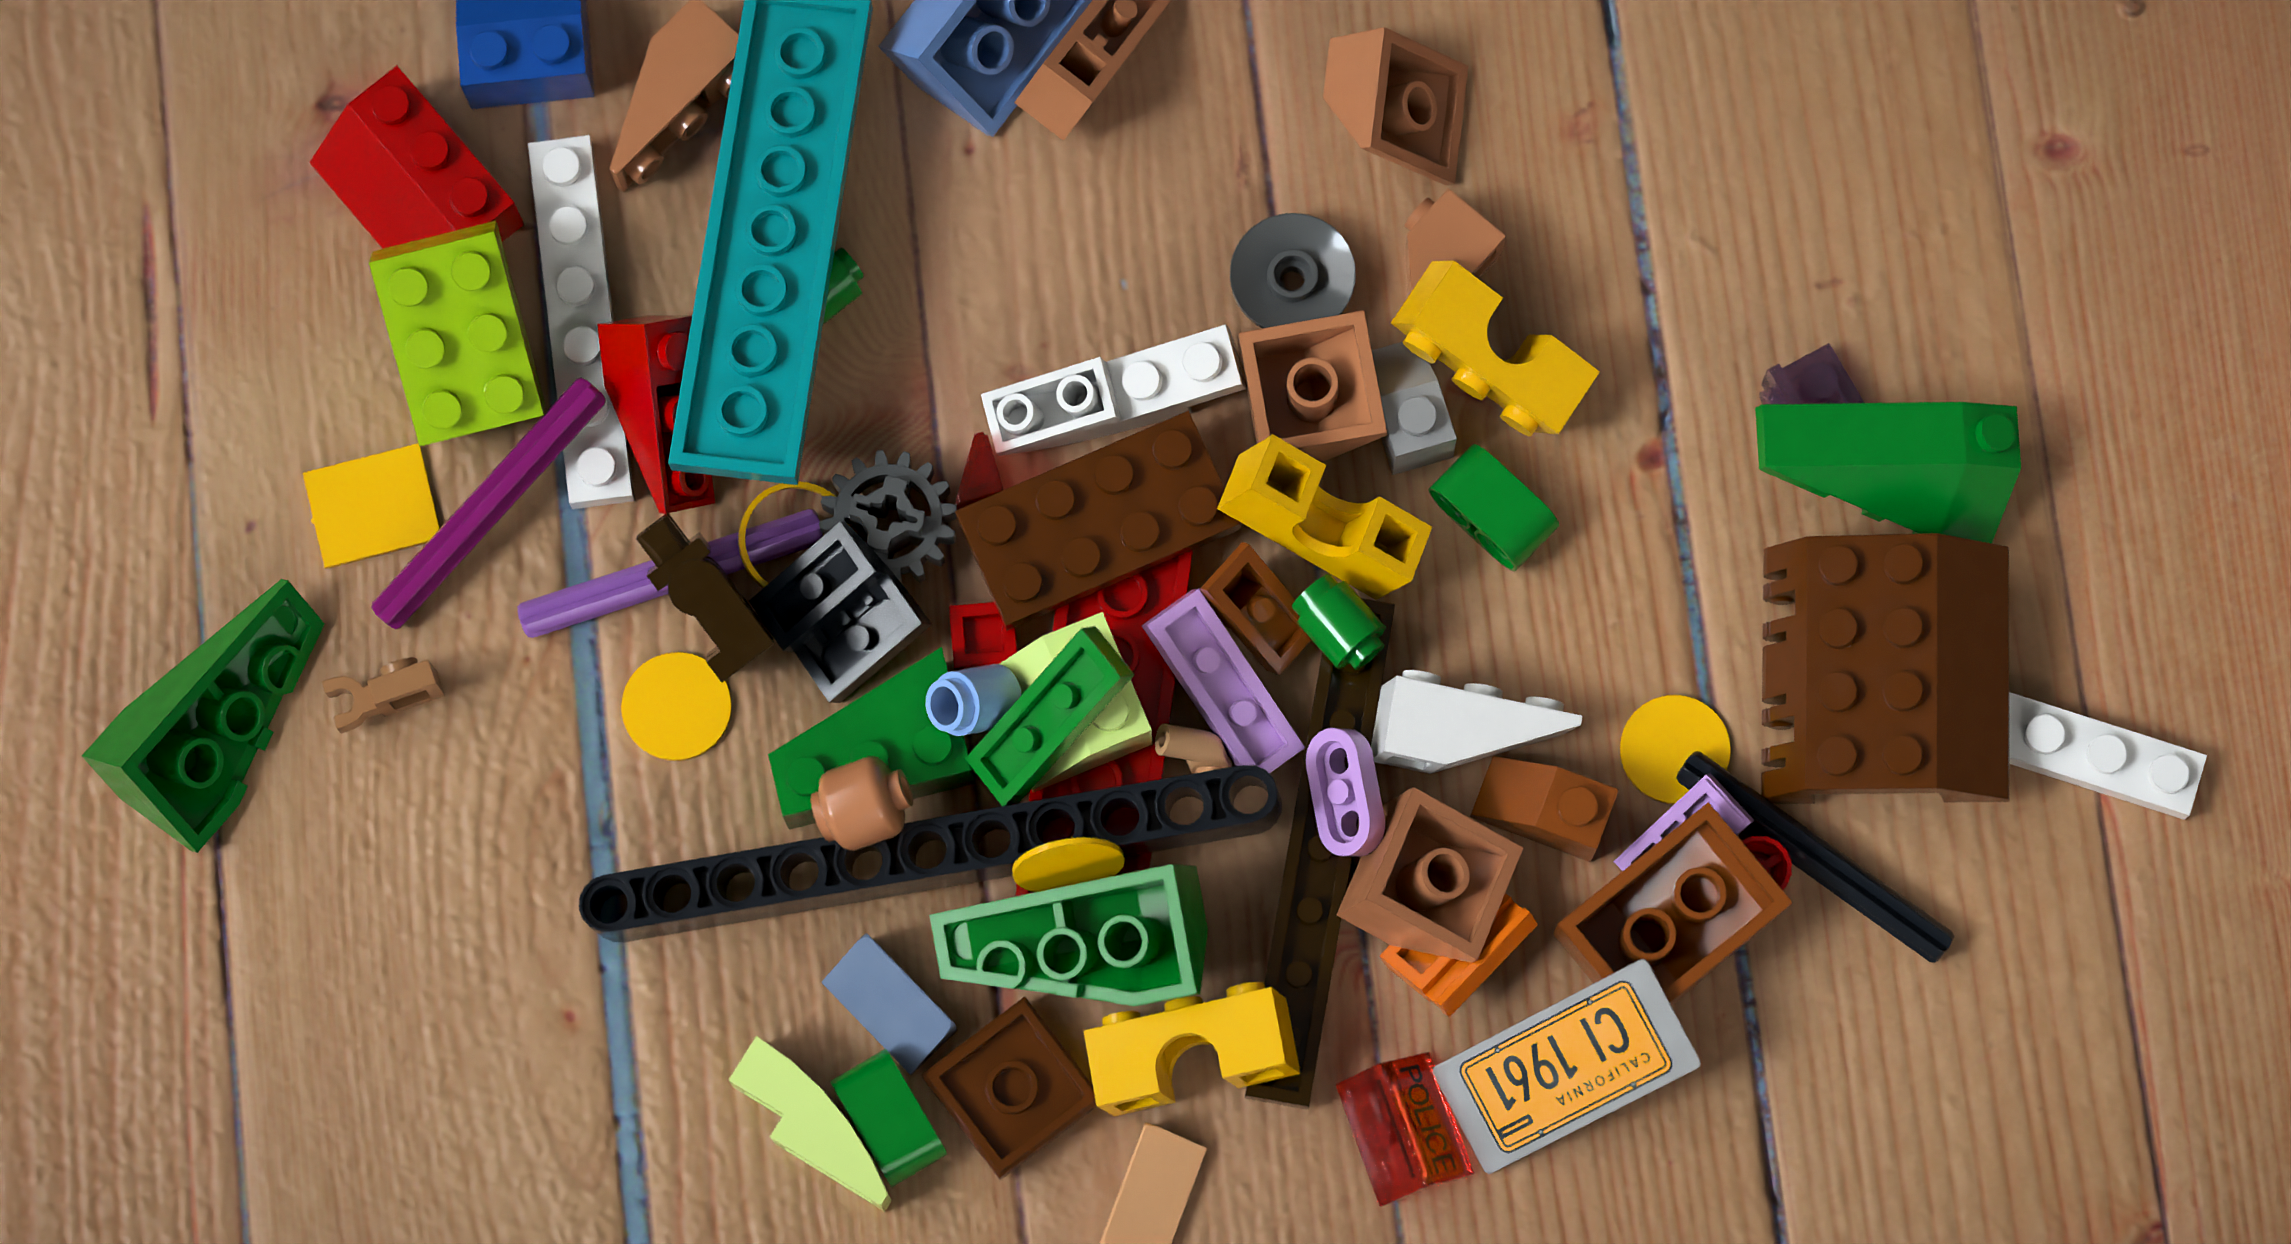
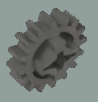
M878 450L875 456V466L869 468L856 457L851 460L855 476L850 480L839 474H835L832 477L833 484L839 492L838 497L822 496V509L834 516L819 522L821 533L824 536L840 521L846 522L856 528V530L865 533L868 538L867 544L901 583L902 575L909 572L919 583H922L926 580L923 569L925 562L929 561L940 567L945 563L944 555L938 548L939 543L947 545L955 544L956 541L955 531L943 525V523L957 519L955 515L956 505L940 504L951 494L947 481H941L931 485L930 482L934 475L933 465L927 462L917 471L912 470L911 457L908 452L903 451L898 458L897 464H888L884 451ZM884 482L883 487L867 496L860 495L868 487ZM911 488L924 497L930 507L931 517L926 516L925 511L913 508L910 503ZM889 509L897 510L901 523L892 522L888 531H881L877 518H886ZM911 544L918 546L909 554L893 559L894 554Z

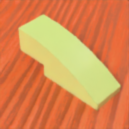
M756 1036L728 1081L736 1090L782 1117L770 1135V1138L777 1146L885 1212L892 1200L876 1165L848 1120L825 1092L797 1065Z

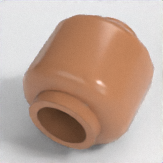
M868 756L824 773L819 779L818 791L811 794V806L817 826L825 840L828 842L836 840L841 847L849 851H855L895 837L902 832L905 824V809L913 806V796L907 778L900 769L891 772L883 760L876 756Z

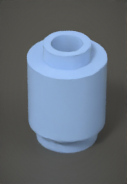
M1000 664L947 672L938 681L934 682L927 692V714L937 729L954 736L990 731L1022 695L1021 688L1011 670Z

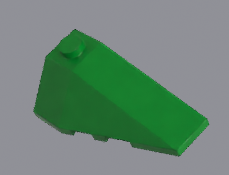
M1170 864L930 914L940 979L1021 989L1129 1006H1143L1201 994L1208 927L1197 866Z

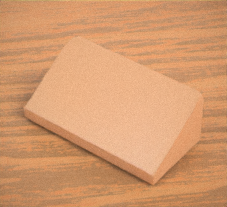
M1145 1122L1100 1244H1172L1207 1148Z

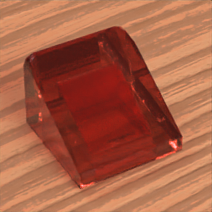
M984 431L974 434L956 498L957 510L1003 491L988 434H984Z

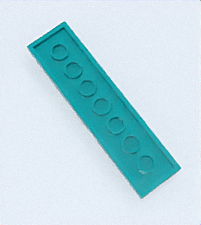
M744 0L668 460L672 471L798 485L873 7L871 0Z

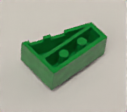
M942 647L768 754L782 816L789 830L816 823L811 806V794L818 791L819 779L824 773L868 756H876L883 760L891 772L900 769L907 778L913 799L975 784L972 767L965 760L968 756L964 736H954L937 729L930 721L926 710V695L930 686L948 672Z

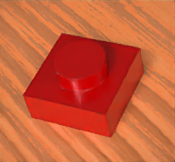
M994 602L949 606L955 671L1000 664L1017 653L1015 628L1006 630Z

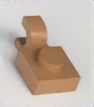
M408 657L383 666L380 669L381 676L367 680L368 685L364 687L355 679L346 676L333 677L321 682L325 694L329 698L338 697L346 693L354 697L353 706L349 711L333 717L337 730L342 734L359 727L369 717L381 713L386 717L445 696L438 672L429 660L418 663L417 658Z

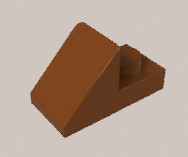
M1242 542L1200 588L1222 624L1235 633L1266 671L1280 676L1311 641L1310 637L1297 624L1300 616L1292 609V604L1296 599L1248 543Z

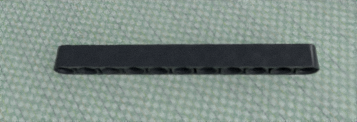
M1240 765L908 822L904 824L902 832L895 837L855 851H849L841 847L836 840L828 842L824 837L605 874L592 879L584 887L579 897V911L587 925L603 938L612 942H629L1013 876L1012 867L1020 856L1044 844L1043 832L1046 826L1056 819H1068L1074 822L1075 832L1072 838L1108 840L1117 844L1122 849L1124 857L1256 835L1269 830L1277 823L1282 813V799L1274 778L1265 769L1256 765ZM1248 786H1259L1268 792V800L1265 806L1260 811L1252 814H1244L1234 808V799L1237 793ZM1184 797L1200 799L1204 803L1203 812L1195 822L1188 825H1179L1170 819V811L1173 804ZM1120 808L1136 810L1139 813V822L1131 833L1124 836H1115L1107 832V820L1115 810ZM995 829L1009 832L1011 835L1010 845L1002 855L995 858H986L980 855L979 844L988 832ZM931 840L944 842L947 846L946 855L938 866L931 869H922L917 866L916 854L924 843ZM868 851L881 853L883 857L882 866L874 877L867 880L854 878L852 873L853 864L862 853ZM804 862L816 863L819 868L816 882L810 888L803 891L792 890L789 880L793 869ZM741 873L753 874L755 886L752 893L746 899L739 902L729 901L726 896L729 881L735 875ZM689 884L691 898L688 904L680 911L665 912L663 901L666 892L674 885ZM616 894L626 895L628 903L624 916L613 923H602L600 914L603 903L609 897Z

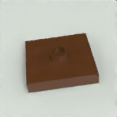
M1025 996L921 1074L923 1080L999 1180H1002L1097 1107L1092 1083Z

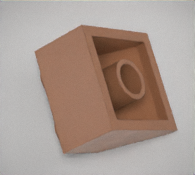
M1364 310L1238 333L1240 355L1257 443L1273 434L1316 460L1324 462L1387 436Z
M1412 787L1383 804L1385 816L1383 838L1373 852L1361 856L1336 916L1391 946L1473 963L1479 958L1523 847L1419 789Z

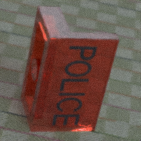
M1430 1052L1379 1063L1335 1084L1380 1207L1397 1203L1433 1186L1460 1180L1475 1174L1449 1103L1432 1072L1435 1065Z

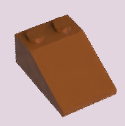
M1708 802L1560 921L1553 935L1593 983L1610 976L1638 960H1646L1672 1006L1792 905L1793 902Z

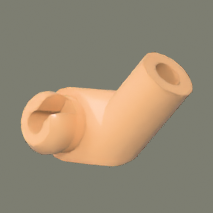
M1162 724L1159 727L1155 738L1156 753L1160 756L1187 760L1192 774L1231 767V761L1225 746L1216 734L1170 724Z

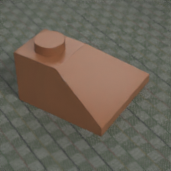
M1386 27L1330 38L1323 99L1360 148L1443 185L1455 184L1468 65Z

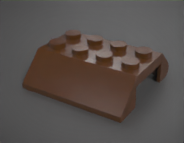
M1939 533L1806 536L1765 548L1763 550V577L1776 581L1763 586V600L1776 605H1789L1795 602V615L1763 623V639L1776 643L1762 648V702L1777 706L1762 710V725L1776 730H1787L1794 727V741L1762 749L1761 765L1782 768L1761 773V795L1773 804H1815L1814 794L1940 793L1944 802H2010L2008 546Z

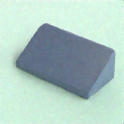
M867 933L853 945L821 982L910 1075L958 1031L954 1022Z

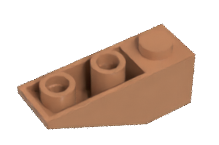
M689 0L650 40L610 165V171L616 187L623 193L634 182L643 184L649 180L664 161L662 154L679 138L682 141H686L696 134L708 117L706 111L722 95L726 98L729 96L739 34L702 0Z

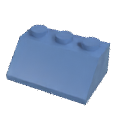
M914 0L878 47L917 87L984 134L993 137L1016 108L1015 100L1092 0Z

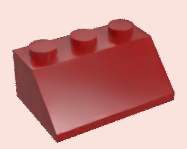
M397 65L346 105L309 161L314 170L381 249L492 221L497 222L503 242L525 225L515 202Z

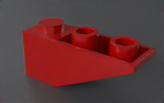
M646 315L597 324L604 387L660 514L715 504L712 475L672 471L668 464L692 315Z

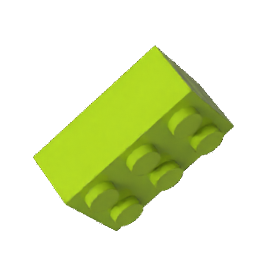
M496 221L372 251L369 266L419 447L544 416L545 400Z

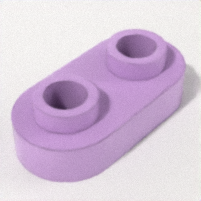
M1341 728L1324 729L1312 739L1306 753V769L1320 839L1324 846L1333 854L1339 856L1368 855L1378 847L1385 831V816L1371 746L1367 739L1356 730ZM1346 754H1347V759H1348V764H1349V767H1348L1347 770H1346L1345 764H1344ZM1359 817V829L1357 830L1356 822Z

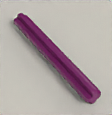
M582 377L576 379L372 602L371 608L374 613L388 626L394 629L401 628L606 403L604 395L588 380Z

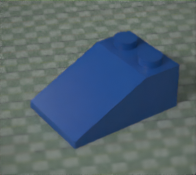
M456 0V32L460 85L471 109L595 97L587 0Z

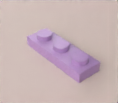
M1192 589L1141 625L1212 732L1222 740L1227 754L1235 766L1256 765L1271 773L1305 748L1200 589Z

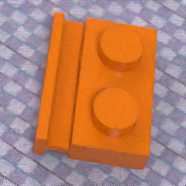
M1505 893L1477 961L1471 963L1391 945L1379 957L1389 970L1429 1002H1433L1450 1018L1534 930L1538 923L1531 912L1524 907L1521 908Z

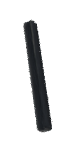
M1693 752L1682 765L1676 777L1681 785L1690 790L1706 774L1711 773L1754 819L1744 830L1753 836H1767L1778 841L1787 850L1793 865L1927 961L1935 963L1946 953L1954 939V934L1951 930L1702 752Z

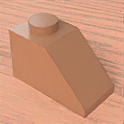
M1449 188L1436 202L1429 197L1422 201L1404 225L1409 230L1404 251L1408 296L1432 261L1455 260L1480 279L1502 255L1506 235Z

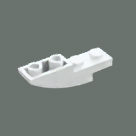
M1225 324L1107 362L1101 357H1097L983 393L981 397L996 454L1003 456L1082 442L1162 422L1188 410L1192 413L1191 406L1247 388L1231 329Z

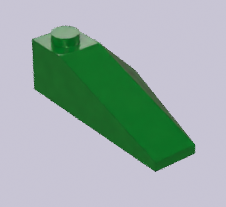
M1971 402L1761 404L1755 407L1760 471L1820 497L1834 496L1861 508V514L1878 522L1887 519L1912 530V534L1939 533L1986 543L1993 542L2021 470L2017 406Z
M280 579L125 707L83 753L82 757L122 801L187 849L198 853L240 805L248 788V785L242 783L257 750H266L274 733L268 729L283 695L293 692L325 623L288 580Z

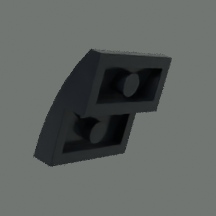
M842 521L836 524L749 600V603L782 651L795 652L829 703H841L932 625L920 606L888 566L846 522Z

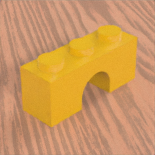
M1455 260L1432 261L1391 321L1393 326L1407 335L1403 341L1405 347L1427 362L1435 363L1438 359L1455 372L1451 379L1455 385L1479 400H1483L1485 396L1489 397L1504 409L1500 414L1501 419L1518 432L1530 437L1534 432L1559 434L1600 371L1553 335L1528 334L1518 351L1511 358L1503 361L1491 349L1487 336L1489 320L1503 297Z
M1273 434L1238 455L1217 507L1218 510L1340 580L1346 581L1349 585L1375 600L1412 581L1432 526L1380 496L1367 503H1352L1328 494L1318 486L1326 465Z
M1248 982L1228 988L1226 990L1227 997L1203 1003L1202 997L1189 996L1166 1002L1164 1004L1165 1012L1141 1017L1139 1011H1123L1103 1017V1026L1084 1030L1097 1107L1112 1116H1119L1176 1103L1172 1084L1174 1065L1183 1052L1201 1044L1214 1046L1218 1054L1222 1078L1237 1088L1299 1075L1300 1069L1287 999L1272 987L1265 988L1263 982Z

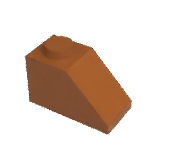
M1493 756L1470 817L1591 862L1619 789L1557 766Z

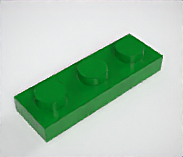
M1096 626L1081 628L969 753L965 760L1002 806L1019 804L1133 678L1134 673Z

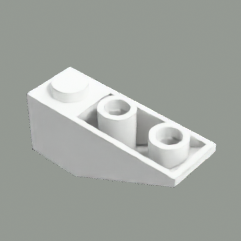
M1405 670L1402 677L1395 676L1381 686L1371 749L1374 762L1431 774L1564 735L1581 725L1582 716L1563 712L1564 704L1554 699L1527 697L1525 703L1503 699V691L1497 687L1469 683L1465 684L1464 690L1440 685L1441 677L1436 674L1418 670Z

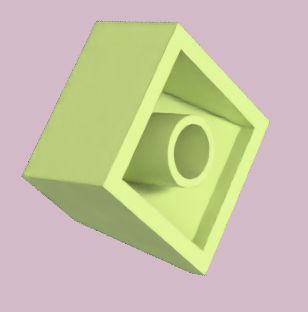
M1101 612L1041 636L1001 662L1000 665L1007 667L1015 675L1023 694L1081 628L1093 626L1097 627L1120 657L1121 655L1104 614ZM1131 680L1032 788L1033 793L1152 745V729Z

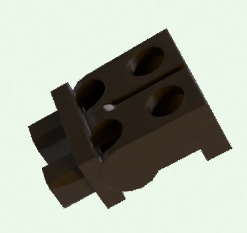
M667 512L637 535L636 540L655 564L648 570V579L657 591L668 585V595L673 605L682 613L694 616L715 643L716 647L707 653L706 663L721 683L774 644L773 636L722 567L713 558L707 556L711 553V546L700 532L691 539H688L669 512Z

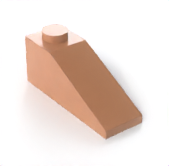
M1092 0L1043 62L1014 103L1064 141L1171 0Z

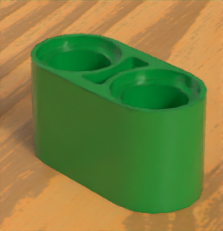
M1472 444L1428 489L1432 499L1456 524L1501 565L1511 571H1516L1560 526L1553 512L1494 456L1476 444Z
M886 1048L830 1081L891 1188L948 1154Z

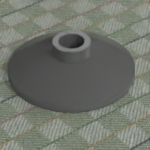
M1279 214L1254 225L1239 241L1230 265V284L1236 303L1246 317L1260 328L1341 315L1349 304L1355 287V262L1345 239L1325 221L1306 214ZM1288 272H1296L1303 277L1304 284L1297 290H1288L1283 287L1280 279Z

